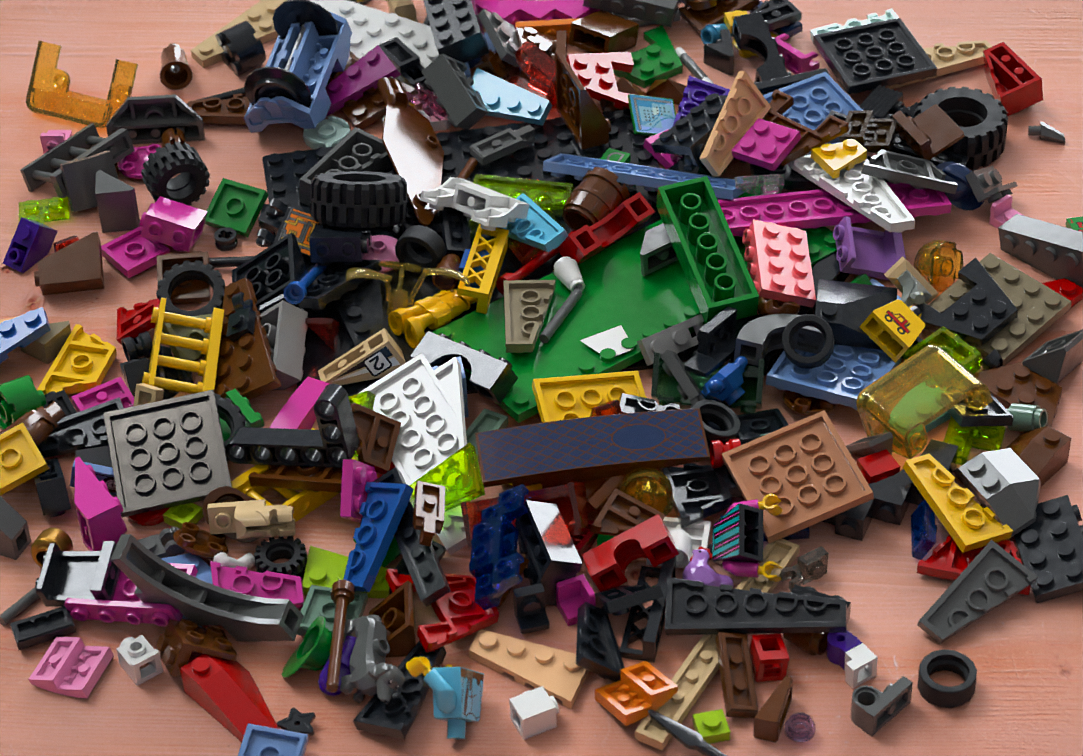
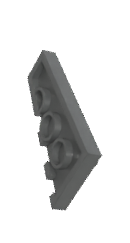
M991 540L922 616L917 626L941 644L1036 582L1038 576Z

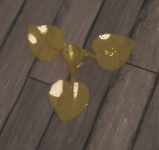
M391 260L379 261L378 265L393 268L395 271L400 270L398 287L393 289L392 294L390 287L392 276L366 268H350L346 274V281L354 278H373L385 282L386 301L388 302L386 315H389L390 312L396 309L409 308V305H413L414 298L425 277L428 275H446L461 280L468 286L470 285L468 277L457 270L424 268L409 297L408 291L402 290L404 271L421 272L422 267L412 263H400Z

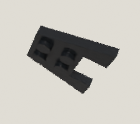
M975 257L958 271V278L973 287L943 313H940L925 302L920 305L917 304L916 307L921 311L920 319L925 323L924 329L983 346L1018 317V309Z

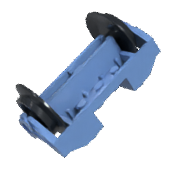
M288 0L281 3L275 9L272 20L278 37L266 66L255 69L247 76L245 81V94L250 101V105L244 120L250 133L262 132L268 124L293 123L304 129L316 128L317 124L326 118L331 105L325 90L331 72L344 71L350 55L352 31L347 19L327 11L321 5L309 0Z

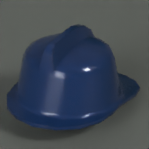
M952 161L943 162L936 166V168L946 174L945 181L958 184L955 194L944 192L951 204L962 210H975L985 202L977 201L965 176L973 171L962 164Z

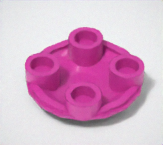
M158 144L137 148L134 146L135 151L119 161V171L129 178H143L144 162L149 160L148 156L150 153L154 154L156 152L155 149L161 148V146Z

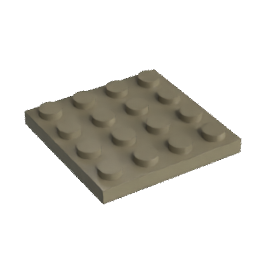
M989 253L980 263L1018 309V317L983 346L956 338L953 339L984 358L996 349L1003 359L1002 366H1005L1071 309V301L992 253ZM958 279L928 305L943 313L973 287Z

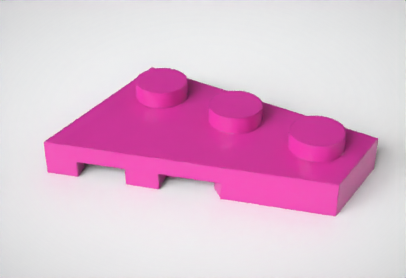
M210 561L213 585L251 596L289 599L297 609L303 607L302 582L299 576L270 571L264 573L249 571L247 567L236 566V568L221 566L219 562Z

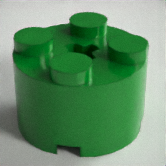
M29 375L0 384L1 430L10 426L25 413L37 410L41 406H46L47 402L44 393L41 390H36Z

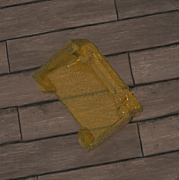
M928 345L864 388L859 393L856 404L867 436L891 432L893 436L892 452L911 459L925 448L928 440L925 426L963 399L967 407L972 410L983 409L993 400L988 387L944 349L935 345Z

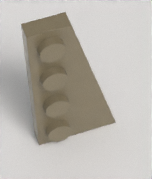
M556 280L504 281L506 353L533 352L556 288Z

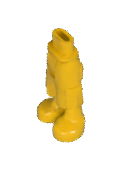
M452 289L451 291L443 290L432 297L416 301L413 307L399 308L390 312L388 323L395 335L405 333L407 343L410 347L416 348L425 336L424 330L427 327L431 330L443 327L464 311L469 310L470 305L477 302V298L457 294V289Z

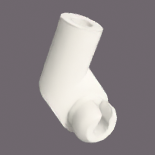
M220 552L213 559V562H219L221 566L236 568V566L247 567L248 570L255 566V558L250 552L239 559Z

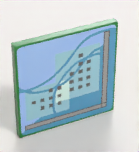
M628 95L634 134L654 136L672 128L676 117L673 99Z

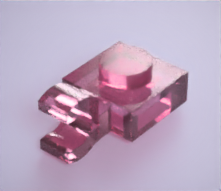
M415 85L418 92L417 95H412L410 92L406 93L410 103L423 104L422 109L428 116H434L439 121L447 116L446 110L441 108L436 101L438 97L428 89L424 90L422 85Z

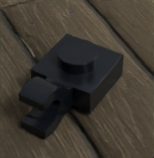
M243 292L237 293L232 297L235 313L229 315L226 337L232 342L239 340L246 333L254 334L256 312L252 309L253 300L244 301Z

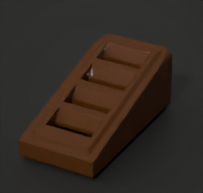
M785 676L755 716V738L775 743L779 740L792 700V677Z

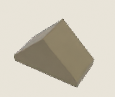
M69 321L49 323L51 330L26 347H20L21 351L49 364L57 357L71 333Z

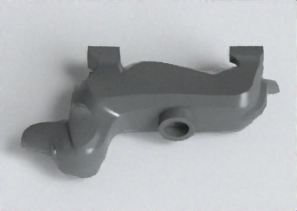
M373 614L354 620H346L344 634L350 636L355 630L357 639L350 657L349 669L351 674L341 678L340 690L348 695L354 689H357L356 693L353 694V700L359 704L364 700L365 694L370 697L378 695L382 702L388 704L392 695L397 693V690L404 684L405 676L398 667L385 663L386 654L390 651L386 627L382 624L381 618Z

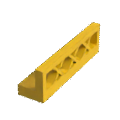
M480 224L478 226L457 289V294L478 298L476 312L487 314L496 286V280L507 251L509 230L496 228L495 231L480 228ZM482 234L494 236L496 238L486 241L482 237ZM486 250L489 254L481 257L477 252ZM481 266L484 270L476 273L472 268ZM476 282L480 288L477 289L465 285Z

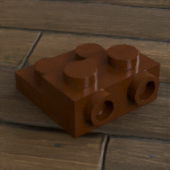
M192 251L185 254L166 253L158 255L157 285L159 280L163 279L164 272L170 271L175 264L181 265L184 261H190V263L202 261L205 265L207 263L210 264L208 252ZM195 279L179 284L171 295V302L173 304L209 302L211 300L210 285Z

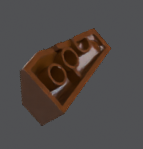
M1044 426L1021 433L1006 449L1011 448L1040 479L1042 487L1068 462L1071 437L1050 426Z

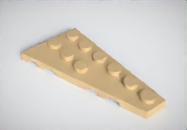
M287 0L259 1L191 50L192 58L203 68L222 61L221 53L224 51L218 44L215 35L245 20L255 29L256 33L253 35L256 40L260 39L262 44L276 39L278 34L274 29L272 18L275 9Z
M987 40L958 42L957 46H944L943 43H936L933 48H923V50L937 67V76L934 77L983 65V51L992 46ZM929 77L923 80L905 82L903 84L886 86V88L889 87L890 90L900 88L916 82H922L934 77Z

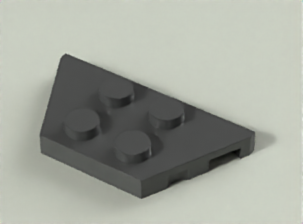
M886 150L877 152V155L870 158L869 163L865 162L863 164L861 174L883 178L893 184H910L912 187L920 190L928 188L955 194L958 187L956 182L945 181L946 174L936 168V165L930 160Z

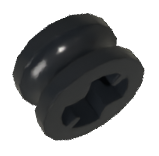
M226 227L217 230L214 233L216 248L221 251L235 249L238 245L236 231Z

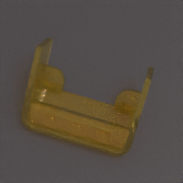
M38 41L26 96L28 109L32 112L84 125L93 123L97 128H105L107 122L127 97H131L138 64L116 59L107 100L69 91V74L64 70L57 69L61 46Z

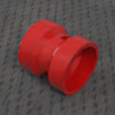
M739 438L730 439L724 445L720 440L710 441L712 468L723 467L725 463L722 453L741 446Z

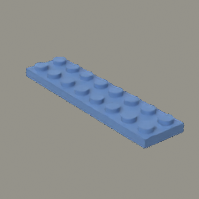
M560 153L543 161V171L551 172V175L555 177H565L567 174L574 175L576 180H582L589 169L592 171L594 167H601L616 174L619 177L616 181L621 183V186L624 183L627 188H634L636 185L644 186V190L658 191V187L704 176L708 177L717 200H733L747 191L748 181Z

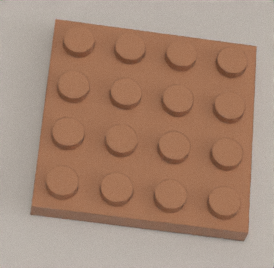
M825 410L722 453L723 461L745 501L758 499L761 502L767 494H775L781 500L780 503L774 504L781 507L783 510L781 514L773 516L767 510H763V534L768 543H772L874 499L872 489Z

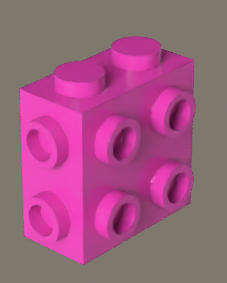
M160 196L154 204H150L148 212L142 214L140 226L143 227L141 237L148 238L152 243H163L172 246L177 251L189 252L203 233L207 211Z

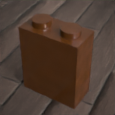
M600 10L571 22L568 44L591 53L622 52L636 45L639 23Z

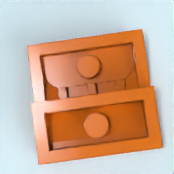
M647 661L621 669L620 681L595 689V700L627 726L647 717L650 709L656 711L678 692V686Z

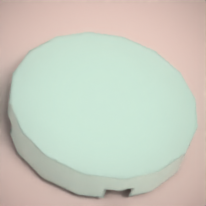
M328 116V119L319 122L316 128L304 129L303 138L306 145L311 149L335 147L351 130L348 122L342 118Z

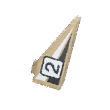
M383 328L318 370L321 381L344 385L383 378L405 364L406 361L401 348L386 329Z

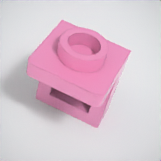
M48 130L47 133H41L40 140L43 153L45 154L73 135L72 130Z

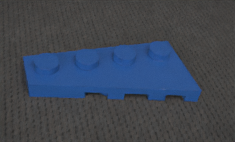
M366 482L364 491L368 493L367 500L361 503L359 514L362 515L360 527L355 528L353 539L356 540V546L349 553L343 579L352 582L355 586V591L370 592L375 582V578L414 490L407 484Z

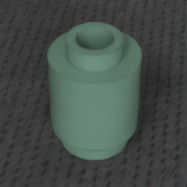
M1012 403L1007 408L1014 417L1012 426H1008L1011 431L1027 432L1047 426L1046 409H1041L1038 405Z

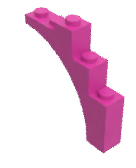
M474 0L478 14L483 9L490 13L496 12L503 20L514 25L515 30V22L576 19L600 11L599 9L583 6L584 0Z

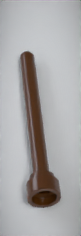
M347 580L334 582L331 589V599L336 606L326 689L330 693L338 690L347 606L353 602L355 596V586Z

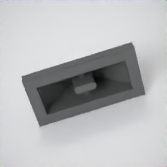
M891 432L867 436L846 445L850 454L861 457L885 449L892 455L893 436Z

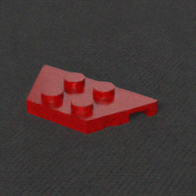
M949 535L945 542L940 543L933 549L932 555L926 561L920 560L918 562L917 574L955 581L985 546L962 553ZM1002 540L996 542L997 545L1022 563L1016 556L1017 550L1013 541ZM1031 585L1019 592V594L1029 595Z

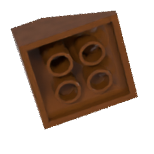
M556 50V107L558 113L581 149L609 143V133L611 132L609 119H605L561 51Z

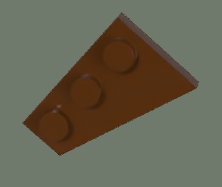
M242 93L233 94V98L226 100L214 97L189 101L188 106L202 118L203 123L219 125L241 124L247 126L244 117L250 101L247 97H242Z

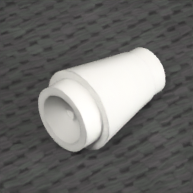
M566 256L555 262L554 275L571 292L574 289H579L582 292L585 284L577 261Z

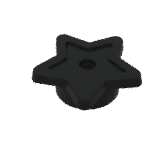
M291 708L289 716L278 721L277 727L287 731L313 735L314 730L311 723L316 715L314 712L301 713L296 708Z

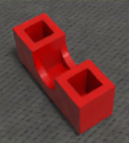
M657 514L582 554L590 577L601 592L626 583L628 580L625 576V570L633 560L647 558L652 566L656 567L679 555V552L669 530L660 515Z

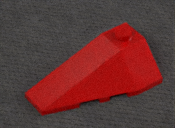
M202 653L180 668L184 692L239 741H243L248 723L279 729L250 672L236 660H227Z

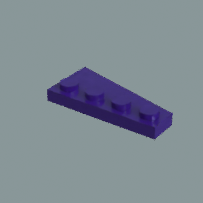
M689 76L674 123L688 115L692 108L699 106L708 95L713 93L728 95L730 89Z

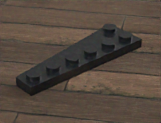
M667 578L666 635L718 634V632L738 634L847 632L846 600L796 595L795 593L787 592L772 594L764 593L761 589L750 588L749 591L733 589V585L721 584L720 587L704 585V582Z

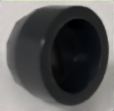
M995 349L980 361L979 364L985 370L1002 367L1003 359Z

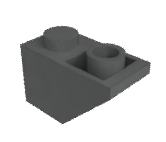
M0 496V555L17 560L31 542L28 524Z

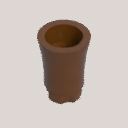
M169 44L162 51L160 80L165 87L172 90H180L190 84L192 71L188 65L184 50L178 44Z

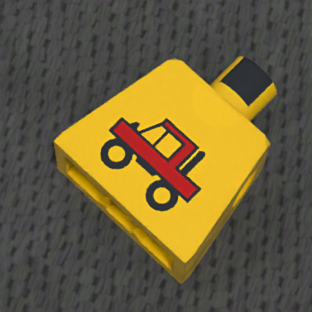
M897 299L872 311L860 328L896 363L914 343L924 329L925 323L920 319L921 311L918 307H908L902 300Z

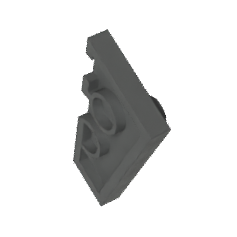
M483 9L477 16L501 60L517 68L523 62L515 26L503 20L496 12L490 13Z

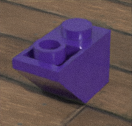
M21 217L3 264L25 273L49 254L58 231L40 222Z

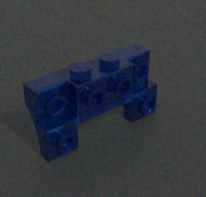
M523 484L499 493L498 503L483 509L481 523L473 526L469 572L476 578L474 601L483 610L499 605L503 594L509 588L523 582V578L519 575V565L524 562V557L517 552L519 530L511 523L517 517L528 512V509L524 506V495L529 494V490Z

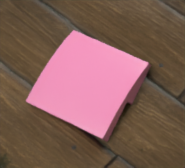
M56 637L28 680L31 684L50 692L76 698H88L114 654L110 647L85 646L79 637Z

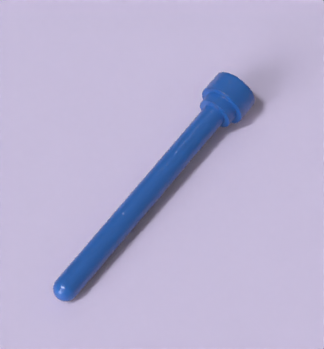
M317 263L300 281L289 283L283 292L286 301L291 304L300 303L306 297V289L328 266H321Z

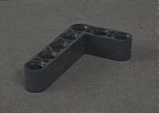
M329 384L324 388L314 404V412L319 430L242 427L235 431L225 446L227 458L237 464L342 468L343 459H352L360 446L346 390L338 384Z

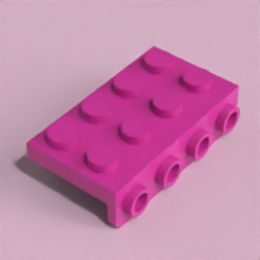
M169 563L191 576L196 577L198 570L194 564ZM122 571L119 575L113 601L66 598L64 603L72 618L79 621L90 619L101 620L106 623L120 621L134 625L150 623L158 626H167L170 619L180 622L183 614L178 609H174L169 604L143 603L134 594L137 586Z

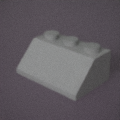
M283 300L261 313L262 319L260 320L261 325L265 328L272 351L271 360L276 365L277 371L275 374L281 383V387L274 390H286L301 381L303 376V356L305 354V336L308 329V312Z

